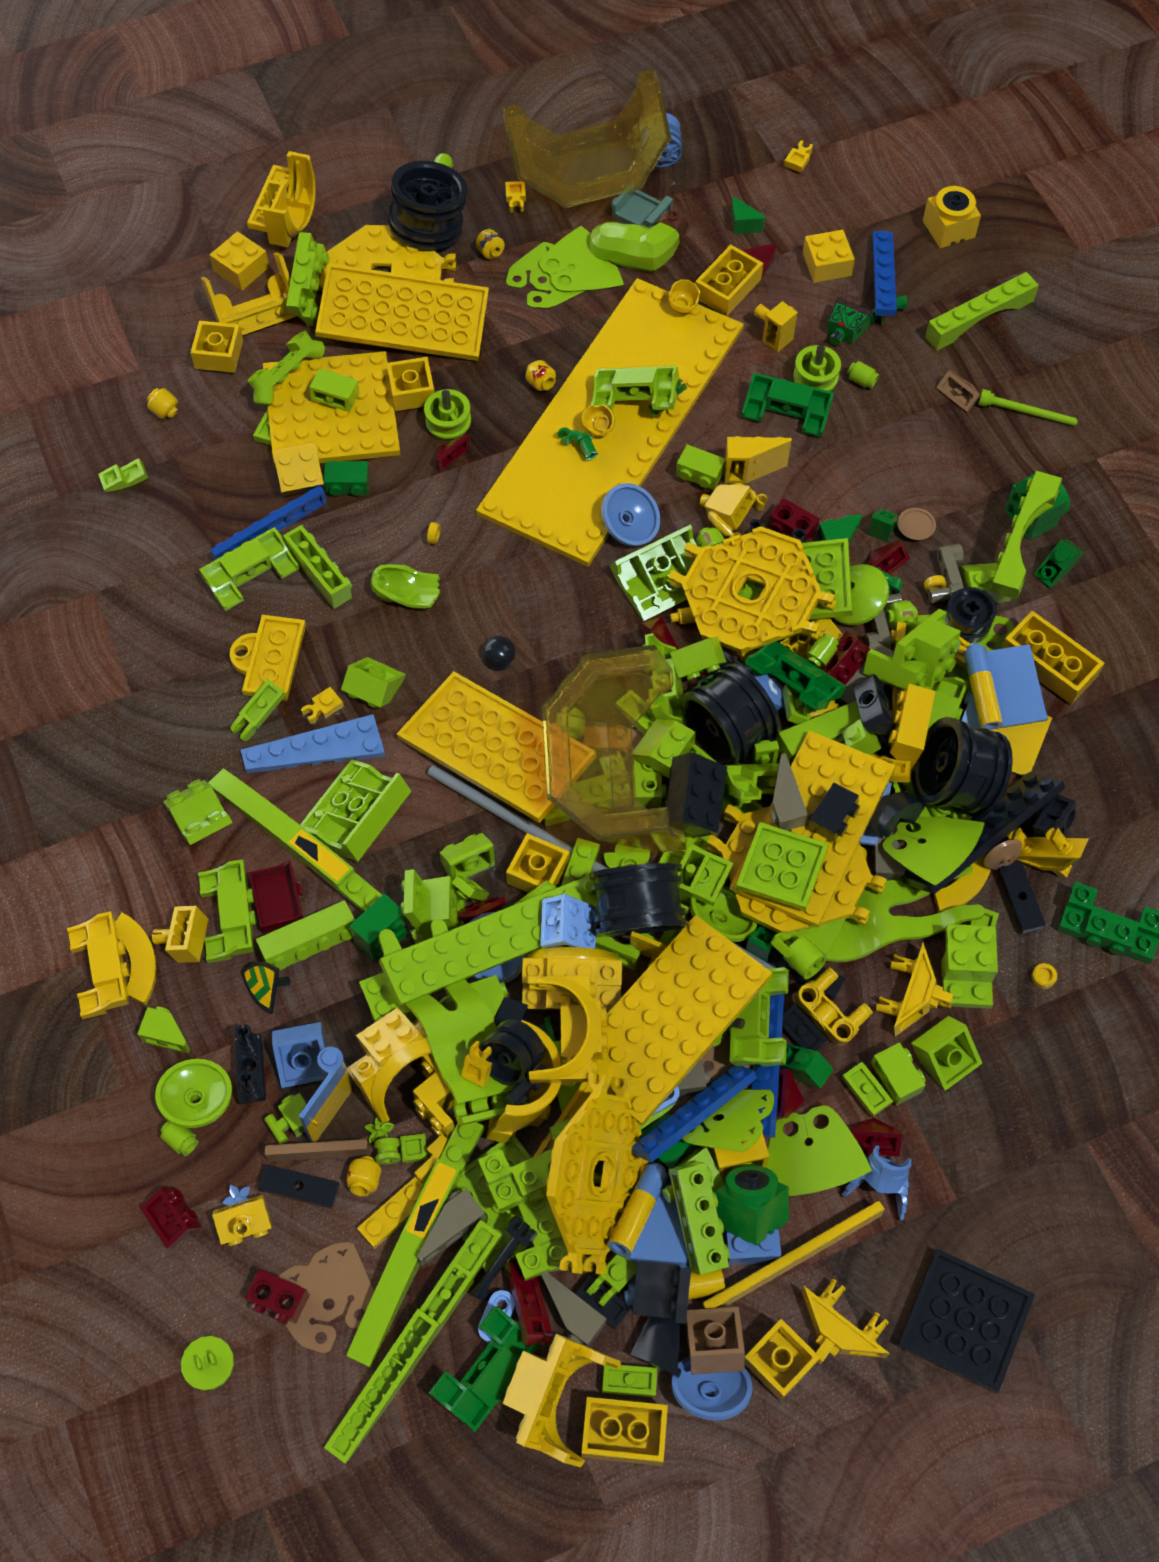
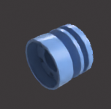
M655 113L648 116L640 126L643 159L646 163L655 167H667L676 163L682 155L681 130L678 119L667 113Z

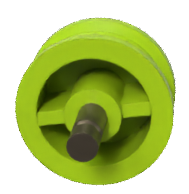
M823 345L806 347L796 357L793 374L794 381L798 384L831 391L838 383L841 360L835 351Z
M445 389L433 393L426 400L424 405L425 422L427 429L432 435L442 440L455 439L467 432L471 425L469 400L464 394L456 390Z

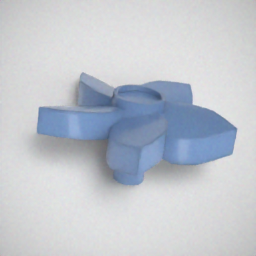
M230 1185L231 1196L226 1197L222 1203L229 1206L248 1200L249 1198L246 1196L249 1194L250 1186L242 1188L239 1192L236 1186Z

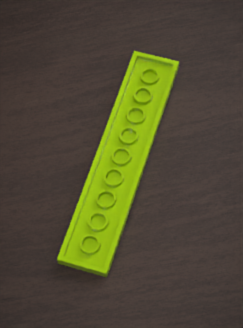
M590 875L380 958V966L398 1005H404L542 948L540 944L543 899L566 894L595 906L598 916L596 893L591 892V886L595 884V881L590 880Z

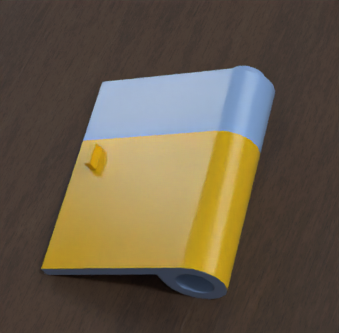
M968 691L964 704L968 706L962 721L968 723L972 729L976 730L980 728L973 693ZM1047 716L1048 720L1043 722L992 730L1002 733L1010 742L1013 756L1012 773L1023 776L1032 771L1052 717Z

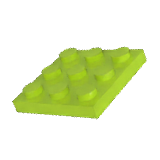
M760 822L737 881L736 889L806 911L829 844Z

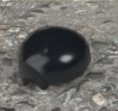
M503 636L489 638L482 649L483 664L495 671L508 669L511 662L515 659L516 649L514 643Z

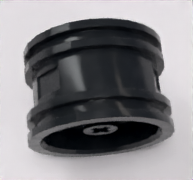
M413 161L399 167L394 172L391 181L392 201L388 209L387 218L388 228L393 236L403 244L421 250H440L454 244L460 238L462 232L463 214L461 211L465 207L468 192L464 178L451 167L433 161Z
M731 663L726 665L722 670L717 671L713 675L711 682L705 686H695L690 692H686L681 697L682 714L688 727L695 731V739L712 759L722 765H737L748 756V752L754 747V744L776 738L781 730L778 712L768 693L750 672L738 664Z
M944 717L937 720L928 729L924 750L912 769V785L917 799L922 803L941 808L950 805L957 813L975 818L987 815L998 805L1009 784L1013 764L1012 748L1009 740L1000 732L987 728L974 730L968 723L955 718Z
M678 863L639 864L608 868L590 873V880L595 881V884L591 886V892L596 893L598 916L594 917V924H599L600 929L595 930V935L603 937L631 935L632 931L639 934H648L687 927L688 921L683 920L682 917L687 914V909L681 907L679 884L684 882L683 877L678 876V872L682 871V865Z

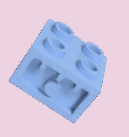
M566 894L543 899L540 946L551 948L568 945L571 947L595 949L596 924H594V917H597L596 907Z

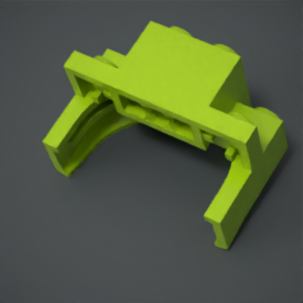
M938 609L923 622L910 618L906 624L905 637L896 643L893 658L871 649L868 651L863 673L868 676L874 673L881 682L901 689H906L908 684L931 687L933 684L941 681L947 672L953 670L956 663L954 658L961 644L959 640L961 631L947 625L945 621L947 612Z

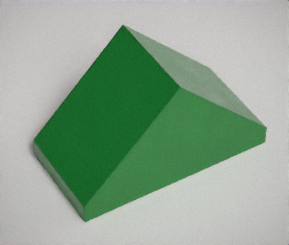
M734 197L731 204L734 234L762 232L764 230L765 216Z
M881 508L878 509L871 518L868 535L888 542L898 522L899 515Z
M761 925L750 935L746 950L768 962L776 950L771 941L777 932Z

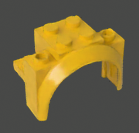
M291 151L287 154L289 168L277 165L272 166L247 221L249 229L267 232L269 244L288 247L292 238H296L299 232L308 225L313 213L316 195L315 175L310 155Z
M551 947L537 949L523 958L522 1003L527 1004L528 1009L561 1010V992L555 990H530L528 976L590 975L591 982L596 984V998H593L594 1001L601 1000L602 1008L610 1011L621 999L622 960L612 952L593 948ZM577 1002L572 1003V1006L579 1005Z
M590 975L528 976L530 990H555L561 992L562 1066L553 1069L529 1071L530 1082L562 1083L563 1086H573V1082H588L589 1073L598 1074L597 1060H603V1053H608L607 1033L602 1031V1027H607L606 1008H602L601 1000L594 1001L593 999L596 998L595 982H591ZM577 1002L579 1004L576 1006H572V1003Z
M398 1007L356 1035L366 1055L347 1068L349 1076L360 1088L368 1105L382 1123L390 1120L385 1108L384 1098L392 1079L403 1067L413 1060L431 1054L425 1032L419 1020L411 1023Z
M559 1334L555 1335L547 1358L523 1351L502 1403L525 1414L519 1425L516 1443L539 1450L563 1463L582 1467L585 1459L568 1449L558 1434L556 1425L557 1404L566 1381L580 1367L589 1363H599L603 1366L608 1365L620 1370L621 1361Z

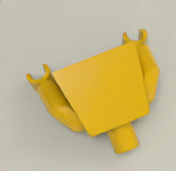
M742 483L720 484L715 488L712 495L703 494L701 496L700 505L705 507L708 519L714 527L719 529L725 537L728 536L730 538L738 534L742 536L741 533H733L732 530L738 529L752 505L754 504L756 510L762 511L768 499L765 494L756 495V492L750 486Z

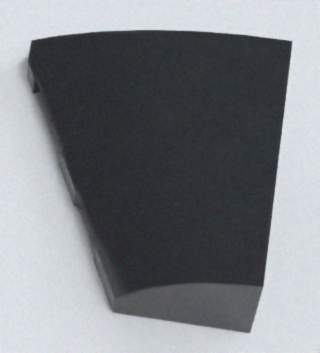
M649 1316L630 1355L637 1360L655 1366L664 1373L679 1378L681 1369L678 1368V1356L682 1354L683 1345L681 1337L684 1331V1324L675 1323V1320L670 1318Z

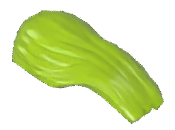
M398 564L380 565L372 573L370 582L372 591L383 601L395 602L411 608H429L433 606L434 600H437L440 594L438 589L440 578L438 574L423 573L409 566Z

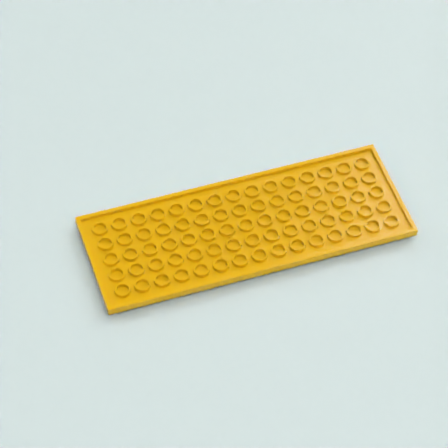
M637 278L476 509V515L589 567L610 535L603 522L601 512L605 495L613 487L623 483H631L641 487L739 337L744 324L699 304L689 313H680L670 306L668 299L669 291ZM678 367L679 378L683 380L681 384L685 383L687 389L677 396L674 409L664 410L663 412L661 410L655 417L648 409L652 400L615 401L613 413L616 421L613 430L605 436L592 435V442L598 452L596 458L586 460L581 446L577 445L576 441H572L567 446L562 445L560 440L562 438H559L557 433L561 428L566 427L570 430L590 434L584 428L581 417L583 411L592 403L596 369Z

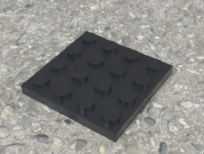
M936 1249L898 1346L997 1394L1000 1391L1035 1294L940 1249Z

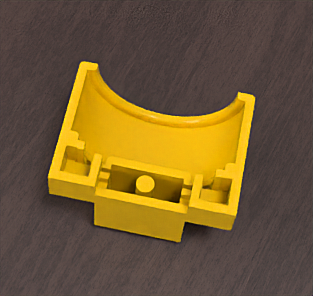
M521 1020V1022L529 1025L538 1034L544 1047V1057L532 1071L541 1063L547 1069L562 1066L559 1051L551 1038L537 1026ZM544 1083L536 1092L531 1089L526 1094L529 1097L527 1101H530V1104L518 1106L507 1104L504 1113L500 1117L490 1119L486 1139L506 1143L511 1136H515L517 1130L529 1125L539 1127L544 1120L548 1119L551 1105L549 1104L556 1097L561 1083Z

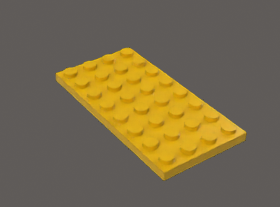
M328 263L315 335L316 337L478 361L489 288Z
M454 671L397 733L399 740L538 823L544 819L596 758V753L592 749Z
M809 730L791 765L808 814L807 825L787 831L828 843L829 847L807 909L804 911L736 889V884L749 849L730 885V890L818 928L895 771L896 765ZM835 782L859 795L858 805H860V809L855 818L850 817L848 820V828L843 837L838 836L833 843L809 830L810 818ZM772 802L762 823L778 828L777 825L772 824L769 812L773 811Z
M695 915L689 921L688 926L681 930L607 1013V1027H602V1031L607 1033L608 1053H603V1060H597L598 1082L600 1083L602 1074L621 1078V1087L624 1084V1079L634 1080V1086L630 1092L632 1104L630 1115L643 1126L773 976L772 972ZM610 1083V1086L607 1090V1094L616 1095V1093L612 1090Z

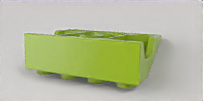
M691 524L609 565L619 586L643 621L687 600L682 587L674 588L670 586L671 580L668 579L671 570L686 576L694 560L686 558L688 552L684 551L687 542L696 545L693 539Z
M351 759L300 826L329 849L343 857L358 862L412 791L399 773H396L393 778L384 776L371 765Z

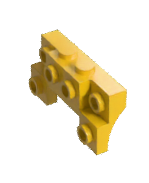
M110 911L97 914L82 924L67 928L71 952L88 950L92 981L95 986L94 989L77 994L81 1018L86 1019L107 1014V1009L128 1005L126 977L130 976L127 962H123L122 955L126 954L123 940L119 941L113 913Z

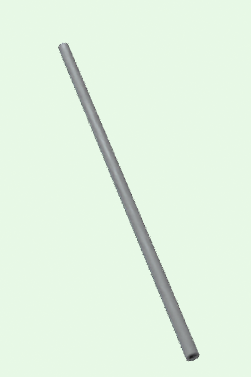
M435 765L430 767L428 775L523 832L570 851L571 858L574 848ZM595 861L592 872L608 868ZM688 916L686 921L689 923L692 918ZM738 946L740 949H742L744 952H746L748 955H750L764 967L775 968L774 966L770 965L769 963L765 962L764 960L760 959L759 957L755 956L749 951Z

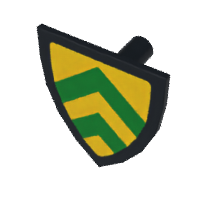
M256 961L248 964L241 970L245 986L256 1004L269 1014H273L276 989L289 986L290 979L289 977L278 978L279 968L268 962Z

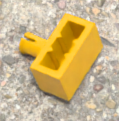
M783 301L771 311L763 304H759L756 307L754 315L765 322L762 342L778 353L794 339L798 312Z
M197 906L174 907L170 929H154L152 941L155 945L166 944L165 951L178 963L200 962L209 919Z
M264 1194L214 1210L212 1214L221 1245L228 1243V1246H233L243 1242L244 1237L253 1235V1238L261 1237L268 1234V1229H272V1221Z

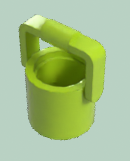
M795 931L777 933L771 941V944L784 955V960L804 979H809L817 974L827 960V956L806 936L801 937ZM792 940L793 943L789 947L784 943L785 941Z

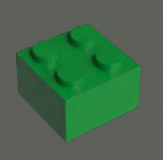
M385 893L349 925L354 944L373 962L378 958L384 957L379 942V934L382 930L389 929L393 931L398 942L404 939L408 931L406 916H403L401 908Z

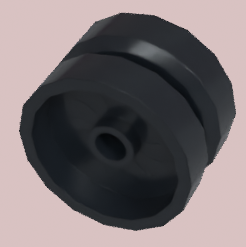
M965 587L959 589L950 597L945 611L947 612L945 621L948 626L960 630V637L970 644L981 642L987 637L997 614L996 603L986 591L979 588Z
M514 1019L502 1021L479 1046L482 1052L488 1046L491 1047L492 1053L486 1059L492 1063L490 1076L495 1081L508 1086L519 1085L529 1075V1071H532L544 1057L543 1043L538 1034L529 1025Z

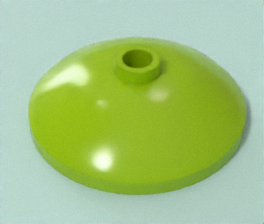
M865 564L850 566L851 587L854 586L851 589L853 615L833 617L839 623L845 625L864 624L875 618L888 601L889 584L886 577L876 567Z
M723 886L714 906L693 897L690 898V910L693 917L697 915L731 942L748 939L757 927L756 922L741 915L736 896L727 886Z
M189 1059L179 1062L169 1068L157 1084L155 1093L157 1107L161 1115L168 1122L176 1126L198 1128L208 1125L217 1120L230 1104L232 1098L230 1078L221 1066L209 1060ZM196 1099L200 1100L198 1103H192Z

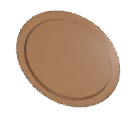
M910 508L903 511L897 522L901 533L913 540L926 539L936 529V521L932 514L921 508Z
M1008 840L1000 843L987 854L984 865L993 870H997L1001 866L1010 865L1020 856L1022 843L1019 840Z

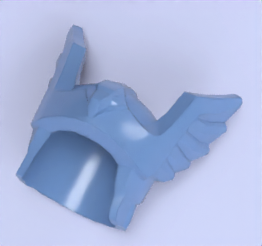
M876 1146L872 1154L867 1158L872 1171L850 1181L841 1195L845 1198L866 1180L879 1194L896 1193L895 1198L899 1220L902 1221L907 1210L908 1176L912 1165L911 1159L908 1158L906 1162L900 1165L880 1157V1147Z

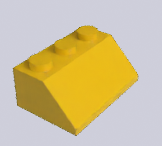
M908 684L905 691H900L897 699V704L900 705V708L896 710L893 718V723L896 724V727L890 734L889 743L892 744L890 753L896 760L911 761L912 769L924 750L936 691Z

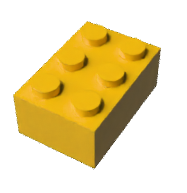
M730 244L695 281L700 290L699 301L728 316L761 281L763 263Z
M587 1397L581 1457L662 1466L664 1462L668 1405Z

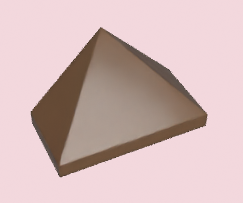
M949 370L936 387L966 412H969L981 395L973 384Z

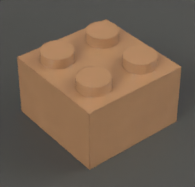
M739 1307L687 1310L686 1332L691 1375L744 1371L745 1351Z

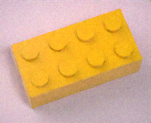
M1031 611L1005 638L1001 648L1030 644L1038 681L1071 705L1099 676L1105 664L1034 611Z

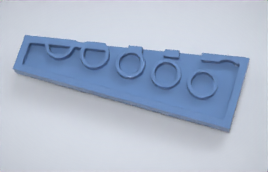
M373 714L241 750L247 773L279 770L281 768H296L303 764L321 765V762L328 761L338 763L343 762L345 759L353 758L363 760L385 757V751Z

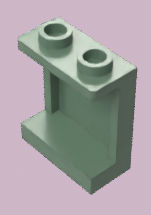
M632 180L629 185L623 188L622 193L613 199L611 204L612 218L624 224L643 225L649 228L665 212L673 209V198L666 196L662 201H659L637 189V181Z

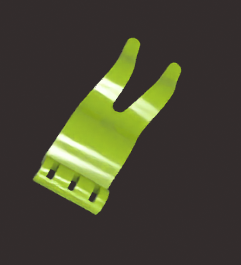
M972 864L954 879L969 875L972 872ZM888 880L885 883L886 887L882 894L869 887L864 890L855 907H863L869 910V919L864 926L851 918H846L833 944L826 953V961H853L863 958L893 942L933 936L945 931L947 924H960L983 918L985 909L978 904L961 905L941 913L923 917L893 916L889 913L891 907L917 901L931 893L907 885L902 880ZM804 933V936H806L816 947L820 949L817 942H815L813 939H811ZM788 940L784 943L789 947L793 941Z
M435 919L430 925L432 937L448 932L446 923L443 920ZM385 929L380 932L379 942L384 957L402 950L393 931ZM465 979L444 988L456 1005V1010L454 1011L447 1010L429 994L406 1003L405 1005L419 1020L425 1032L436 1067L454 1097L453 1108L459 1125L463 1126L500 1117L505 1111L501 1104L509 1095V1092L513 1091L518 1085H503L489 1076L488 1083L482 1088L461 1077L465 1057L470 1053V1047L476 1041L480 1042V1046L496 1029L492 1013L483 998ZM490 1096L493 1110L489 1109L487 1098ZM526 1101L523 1105L530 1104V1101ZM466 1102H469L471 1115L469 1116L467 1115L465 1108Z

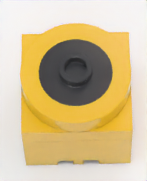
M945 187L936 196L927 199L923 222L939 248L950 246L951 242L959 243L961 239L966 241L976 236L981 214L975 206L976 200L974 195L964 187Z

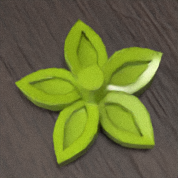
M378 1117L375 1119V1125H365L366 1130L371 1133L369 1143H374L378 1138H389L387 1133L391 1132L395 1125L389 1122L382 1123Z

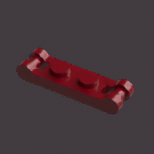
M507 1262L505 1264V1275L509 1279L522 1330L523 1345L533 1346L534 1343L540 1342L542 1345H551L553 1335L538 1278L534 1277L525 1281L524 1276H519L523 1275L519 1264ZM533 1327H539L540 1332H534Z

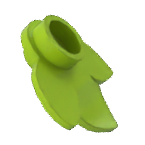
M620 838L615 846V853H605L604 860L609 868L646 864L650 858V849L647 843H642L634 848L627 840Z

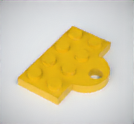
M262 615L257 633L245 634L234 641L230 648V659L233 667L239 673L246 675L242 688L243 695L254 696L265 681L269 679L287 694L283 701L288 700L306 628L305 620ZM239 650L248 651L244 656L236 655Z

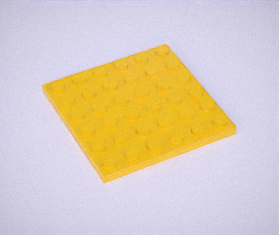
M386 351L322 357L320 359H302L300 361L301 365L298 368L290 370L286 374L287 378L284 381L274 385L273 403L267 405L272 454L273 450L315 442L319 464L325 463V461H349L400 455L394 404L386 365L388 363ZM278 362L263 363V369L268 368L271 370ZM319 368L358 380L359 395L350 412L311 400L309 386ZM273 455L274 468H276V464H275V460H274V455Z

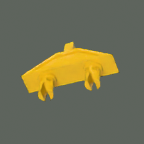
M1020 827L1018 830L1015 829L1007 835L1010 840H1019L1022 843V852L1016 861L1041 870L1053 871L1060 878L1068 877L1072 869L1071 864L1081 857L1089 838H1066L1059 828H1057V831L1054 828L1049 829L1046 833V838L1027 837Z
M924 943L918 958L915 960L894 954L891 969L911 974V979L904 1000L901 1003L880 996L876 1012L897 1017L894 1026L896 1037L930 1012L931 1008H937V1006L951 1008L953 994L943 991V987L936 985V979Z
M832 1279L820 1297L803 1286L801 1292L818 1337L815 1342L820 1345L816 1351V1354L821 1357L818 1361L819 1364H822L829 1353L834 1357L837 1353L887 1358L890 1355L888 1351L876 1342L881 1332L889 1324L885 1319L875 1327L880 1316L879 1313L875 1312L865 1328L860 1330L833 1308V1305L846 1290L842 1285L835 1293H832L837 1280Z

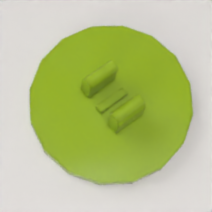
M214 1336L200 1337L191 1342L181 1359V1372L186 1382L193 1388L203 1391L214 1390L223 1385L231 1376L234 1367V1355L230 1346L221 1338Z

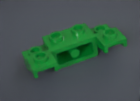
M753 373L741 417L762 422L765 410L805 419L802 433L822 437L834 392Z
M778 641L764 645L759 651L749 655L745 661V664L751 667L750 670L757 675L771 673L779 678L781 682L797 690L800 694L798 699L804 702V706L812 711L826 709L831 700L842 697L847 687Z
M1075 881L1057 931L1083 940L1090 946L1102 947L1109 950L1112 954L1124 955L1150 965L1154 960L1159 942V911L1144 906L1139 922L1093 906L1098 889Z
M497 1306L492 1308L479 1325V1328L491 1341L463 1379L459 1382L450 1373L445 1371L429 1392L440 1405L450 1411L467 1428L474 1432L477 1431L494 1406L503 1398V1394L511 1383L522 1352L525 1351L533 1354L541 1344L534 1343L533 1346H524L521 1326Z

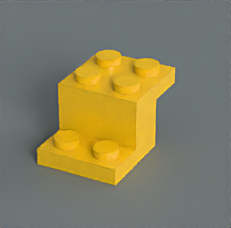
M432 1054L421 1056L422 1063H420L424 1069L422 1073L426 1080L413 1090L415 1111L423 1120L428 1119L432 1124L431 1129L437 1137L443 1134L449 1141L455 1128L453 1121L446 1112L453 1107L454 1097L442 1079Z

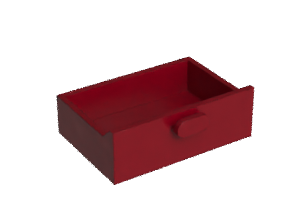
M290 860L285 864L249 872L260 928L263 934L278 930L304 918L299 896L303 895L300 882L296 883Z

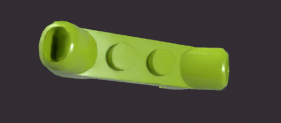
M306 331L293 337L286 344L290 352L271 370L268 368L257 370L248 379V383L254 390V403L257 405H271L274 398V385L284 381L287 378L286 374L290 370L298 368L301 365L300 361L304 357L322 358L325 352L323 342L312 340Z

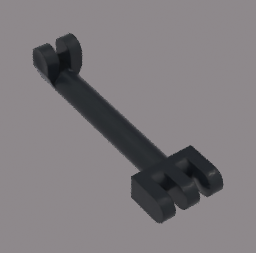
M516 1216L506 1229L512 1235L511 1239L471 1292L476 1298L486 1301L491 1297L492 1292L487 1288L519 1244L523 1247H529L538 1233L534 1229L528 1232L530 1229L529 1224L525 1222L521 1225L523 1219L520 1216Z

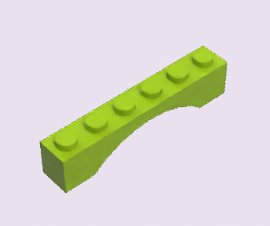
M1025 272L930 320L925 338L938 351L953 343L967 329L988 315L1004 309L1018 310L1034 302L1039 285Z
M1036 471L1034 478H1029L1026 486L1027 496H1022L1019 504L1020 514H1015L1011 527L1014 528L1012 534L1008 533L1005 539L1004 546H1007L1005 552L1001 551L997 560L999 568L997 571L993 570L989 583L993 584V593L1018 600L1026 576V569L1020 552L1021 540L1032 522L1042 513L1053 508L1060 491L1061 477Z

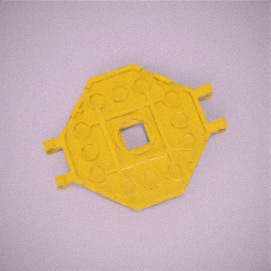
M365 225L327 251L329 253V263L371 270L378 266H386L391 268V273L441 280L442 269L456 271V254L451 253L441 257L434 250H421L410 247L396 239L387 225ZM327 265L325 266V272H321L320 279H318V291L322 293ZM447 278L443 281L454 282V278Z
M760 526L752 529L753 532L742 536L738 534L724 539L723 543L712 547L708 545L701 548L687 542L684 551L688 552L686 558L694 560L686 576L671 570L668 579L671 580L670 586L674 588L682 587L684 589L702 639L718 637L721 646L742 654L804 632L812 639L817 640L821 634V631L818 630L820 624L809 622L808 620L818 603H821L826 609L833 611L837 605V602L834 601L836 595L821 591L800 540ZM747 579L765 585L759 598L756 600H750L738 595Z
M728 804L724 811V814H726L724 819L737 824L729 840L724 844L719 838L710 835L707 841V850L717 853L723 859L734 863L729 874L730 883H732L754 839L759 823L763 822L770 806L742 814L737 808ZM860 843L819 926L844 918H851L865 926L869 919L870 911L863 907L855 906L866 886L882 894L886 887V878L871 875ZM734 892L742 916L777 933L814 928L812 925Z
M589 1073L588 1083L593 1088V1092L554 1141L546 1196L568 1250V1255L564 1256L560 1262L559 1270L569 1271L572 1262V1273L582 1274L583 1271L593 1272V1266L596 1264L595 1273L606 1275L605 1260L607 1253L610 1251L607 1242L648 1161L635 1156L632 1146L640 1141L639 1137L642 1135L637 1120L630 1115L632 1107L630 1092L633 1089L634 1080L624 1079V1084L621 1087V1078L602 1074L599 1083V1074ZM610 1083L612 1090L616 1093V1095L607 1094V1090L610 1086ZM601 1160L604 1161L601 1185L596 1187L593 1182V1174L597 1162ZM583 1254L591 1255V1257H588V1258L585 1260L584 1265H583V1263H582Z

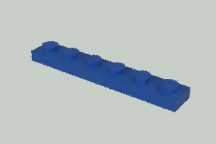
M873 231L875 315L896 316L893 232Z
M320 485L310 489L301 497L291 500L284 507L271 512L260 521L254 522L245 530L235 533L228 540L218 543L210 550L213 560H217L225 553L233 551L244 542L250 541L274 527L279 532L327 504L325 491Z
M783 994L770 996L769 1038H782ZM753 1064V1070L757 1079L752 1082V1090H771L774 1095L773 1109L767 1117L761 1120L764 1128V1139L775 1138L780 1065L763 1067L760 1064ZM765 1095L761 1099L767 1101V1099L765 1098L767 1095ZM763 1107V1108H761V1109H758V1110L760 1111V1113H762V1110H763L765 1107Z
M743 1066L731 1067L723 1076L712 1082L709 1087L697 1094L686 1105L679 1108L677 1112L661 1122L658 1127L633 1145L634 1155L652 1163L756 1080L755 1071Z

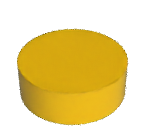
M430 523L427 543L435 545L438 543L441 530L439 523Z
M941 575L929 577L923 583L926 593H928L929 589L947 587L945 577Z
M1042 963L1034 968L1031 979L1038 988L1048 989L1056 982L1057 972L1053 966Z

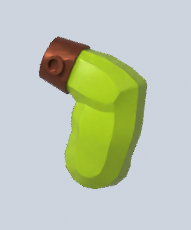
M675 210L665 212L649 228L636 224L605 222L597 225L592 230L589 240L590 252L598 259L612 262L623 268L653 273L674 255L689 229V223L681 213Z

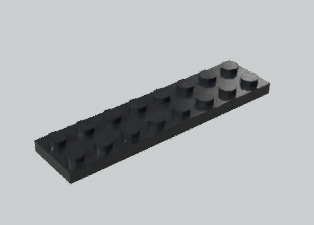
M1033 772L1023 775L1018 782L1006 789L1002 799L990 813L983 817H972L970 819L971 821L984 822V827L972 852L952 874L935 886L908 869L901 876L902 882L931 894H936L1065 789L1064 782Z

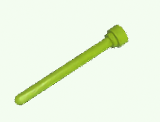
M982 389L978 405L983 407L991 406L992 404L1075 426L1078 423V420L1074 417L995 397L991 391Z

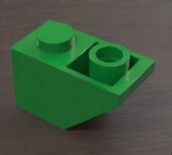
M861 514L847 515L844 518L826 520L820 523L817 535L819 541L848 538L850 546L860 528Z
M1069 539L1060 540L1034 575L1052 588L1074 568L1085 552Z
M786 1044V1064L780 1065V1070L789 1069L794 1079L803 1085L821 1089L834 1069L818 1051Z

